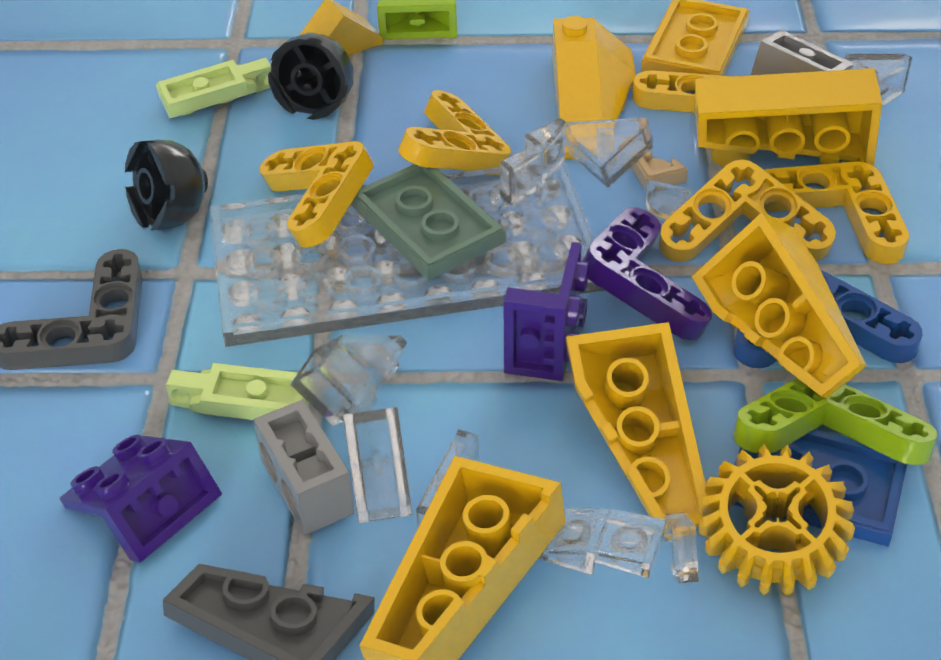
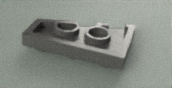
M198 564L163 599L164 616L249 660H335L374 614L375 597L354 593L352 601L325 596L324 587L302 584L300 591L269 585L266 576Z

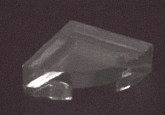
M647 180L645 193L646 207L652 215L661 223H664L666 219L690 199L691 189Z
M684 512L665 514V517H663L665 541L672 542L673 564L670 565L672 573L679 583L698 582L696 525Z

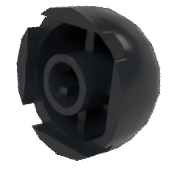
M306 33L290 38L272 55L271 60L273 61L271 63V72L268 73V83L274 98L286 111L292 114L295 112L312 114L306 119L316 120L329 116L345 102L353 85V66L348 53L337 41L324 34Z
M171 140L135 142L129 149L125 162V172H133V186L125 187L131 212L137 223L143 228L151 225V230L174 228L189 221L198 212L204 198V193L208 188L207 174L194 154L185 146Z

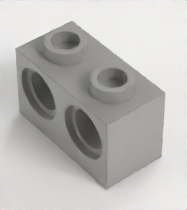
M303 399L253 419L261 462L304 536L354 514L349 471Z

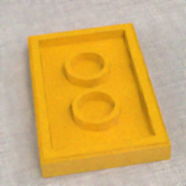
M672 0L642 58L641 71L655 70L724 76L747 26L750 10L703 0Z

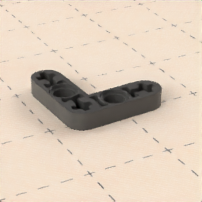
M117 249L103 254L98 259L95 267L89 316L12 321L1 324L0 368L19 370L112 363L127 358L136 346L143 280L137 255L126 249ZM121 271V281H114V277ZM111 301H127L123 306L119 308H104V306ZM58 338H74V340L66 346H50V344Z

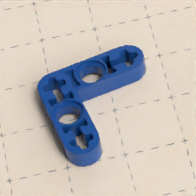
M821 270L857 345L893 363L909 362L916 357L923 336L922 328L918 322ZM849 310L858 311L867 318L864 320H853L845 316L843 312ZM737 329L734 354L738 361L748 367L759 369L769 367L777 361L764 349L746 339L744 334Z

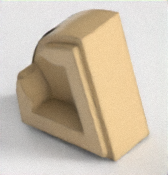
M648 151L630 153L629 165L645 191L687 182L688 170L679 161L673 158L671 162L653 158V153Z

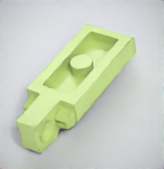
M267 58L242 65H236L234 60H230L159 81L156 84V88L169 118L189 115L196 110L219 103H228L236 98L269 89L268 73L271 72V65Z
M213 363L211 369L202 370L201 373L171 370L166 383L170 405L187 408L193 412L206 415L253 420L302 399L308 406L314 388L313 376H310V374Z

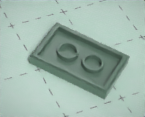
M413 164L361 188L351 203L428 281L506 243V230L437 168H427Z

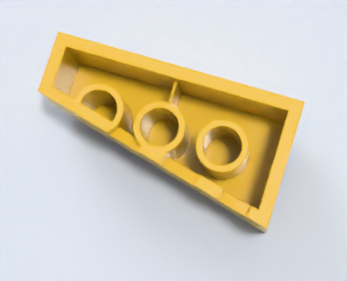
M875 68L695 79V121L698 147L754 154L758 149L775 152L777 158L794 160L796 154L819 157L820 163L823 164L839 163V160L865 162L874 166L882 109V99Z
M454 456L359 645L364 660H458L566 524L561 482Z

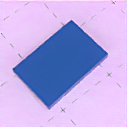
M816 429L789 444L788 446L792 452L791 458L800 460L803 455L810 451L813 457L812 468L817 469L829 464L832 470L829 482L844 481L846 493L843 500L852 501L854 507L853 516L848 520L855 526L853 537L889 547L907 464L885 456L851 438ZM743 449L752 458H758V453ZM780 449L777 452L771 453V456H780V451L782 449ZM738 501L734 504L735 506L745 508ZM807 504L804 507L803 520L809 526L822 529L815 510L810 504Z

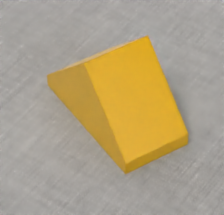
M324 0L300 34H324L337 41L348 53V56L383 44V37L365 18L334 0Z

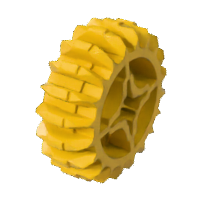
M763 444L758 450V458L756 459L752 458L742 449L737 455L736 465L723 461L719 466V478L710 477L707 480L705 486V493L707 495L703 496L699 501V513L704 517L699 520L698 530L701 536L708 537L705 541V551L708 556L721 555L718 562V569L721 571V574L737 568L739 570L737 583L740 588L747 585L751 578L760 580L759 591L763 596L769 593L771 583H780L781 590L788 596L794 591L795 580H798L810 591L816 586L817 574L829 579L835 572L836 564L834 561L842 562L846 559L849 550L846 542L852 540L855 531L853 523L848 521L852 518L854 512L852 501L843 500L846 493L844 481L829 482L832 475L829 464L817 469L812 468L813 457L810 451L803 455L800 460L791 458L792 452L788 444L782 448L780 456H771L770 450ZM737 501L745 507L744 514L749 518L747 529L742 535L734 528L729 516V511ZM807 504L812 506L820 520L822 532L817 538L807 531L809 524L802 518L804 507ZM771 516L774 521L775 516L782 519L786 516V521L780 523L778 517L776 522L765 521V517ZM777 549L783 551L784 553L770 552L766 550Z

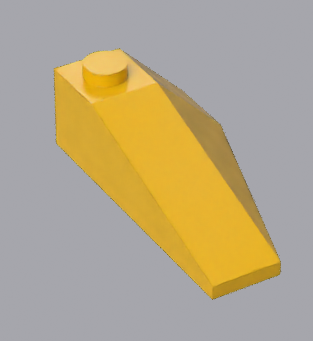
M569 16L567 18L553 19L552 64L562 159L605 158L617 128L618 117L625 108L630 88H633V79L636 73L632 50L595 18Z
M761 212L691 276L714 314L739 329L746 339L764 349L778 360L782 367L821 397L827 399L867 366L816 260L792 226Z
M669 322L566 336L567 351L575 389L658 532L698 527L699 520L704 517L699 513V501L703 496L707 495L705 493L706 482Z

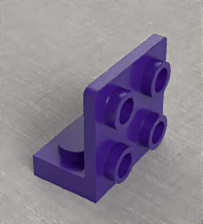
M571 242L559 294L507 287L503 301L504 373L563 381L567 362H570L566 336L580 335V333L574 332L575 327L584 328L588 299L579 296L580 292H586L590 266L589 262L581 261L582 243Z
M137 434L118 443L112 450L114 455L101 466L88 468L78 474L70 483L72 488L59 499L65 508L102 516L128 558L141 563L220 497L222 492L191 442Z

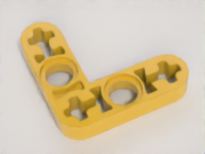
M655 70L643 71L638 73L633 79L632 99L636 105L645 109L695 113V94L685 93L695 92V79L732 76ZM711 149L712 160L722 167L735 160H749L751 155L748 153Z
M441 90L432 91L424 109L425 115L438 129L408 127L398 147L399 154L405 160L421 167L489 173L502 172L511 154V148L463 100Z
M352 141L279 150L261 163L259 172L272 191L308 189L287 221V228L301 247L309 248L324 242L333 233L372 171L374 163L361 142Z
M741 159L727 164L666 219L661 227L659 248L662 254L672 261H689L696 257L741 214L751 221L761 212L769 215L765 211L764 206L771 202H778L786 206L789 211L787 216L773 218L790 226L794 224L793 228L816 261L825 258L829 254L835 240L836 231L828 218L757 164ZM746 179L750 182L749 186L743 183L733 191L731 198L729 193L732 190L734 180L741 182ZM704 203H715L723 209L724 214L718 218H707L699 211V207ZM797 218L801 220L800 224L795 223ZM690 223H692L694 228L690 231L688 242L685 240H680L677 243L672 241L673 234L677 237L683 236L689 230ZM815 233L821 236L820 240L814 239L811 242L804 239L805 235L810 237Z
M855 161L765 169L767 173L813 208L844 206L860 246L867 258L880 264H894L903 259L909 240V232L881 172L875 166ZM806 184H818L824 186L825 189H813L807 187ZM771 202L764 206L765 211H788L785 205L778 202ZM862 209H874L883 214L872 215L865 213Z

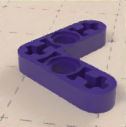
M637 207L625 209L591 243L582 259V262H589L590 264L588 279L655 323L669 322L671 333L686 340H697L711 321V309L701 299L640 261L651 249L662 226L654 215L644 209Z

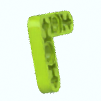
M796 378L742 407L737 414L733 440L738 446L750 452L758 453L759 448L765 444L770 453H774L819 426L825 425L896 461L910 465H923L930 461L938 435L936 429L927 422L851 386L844 384L826 399Z

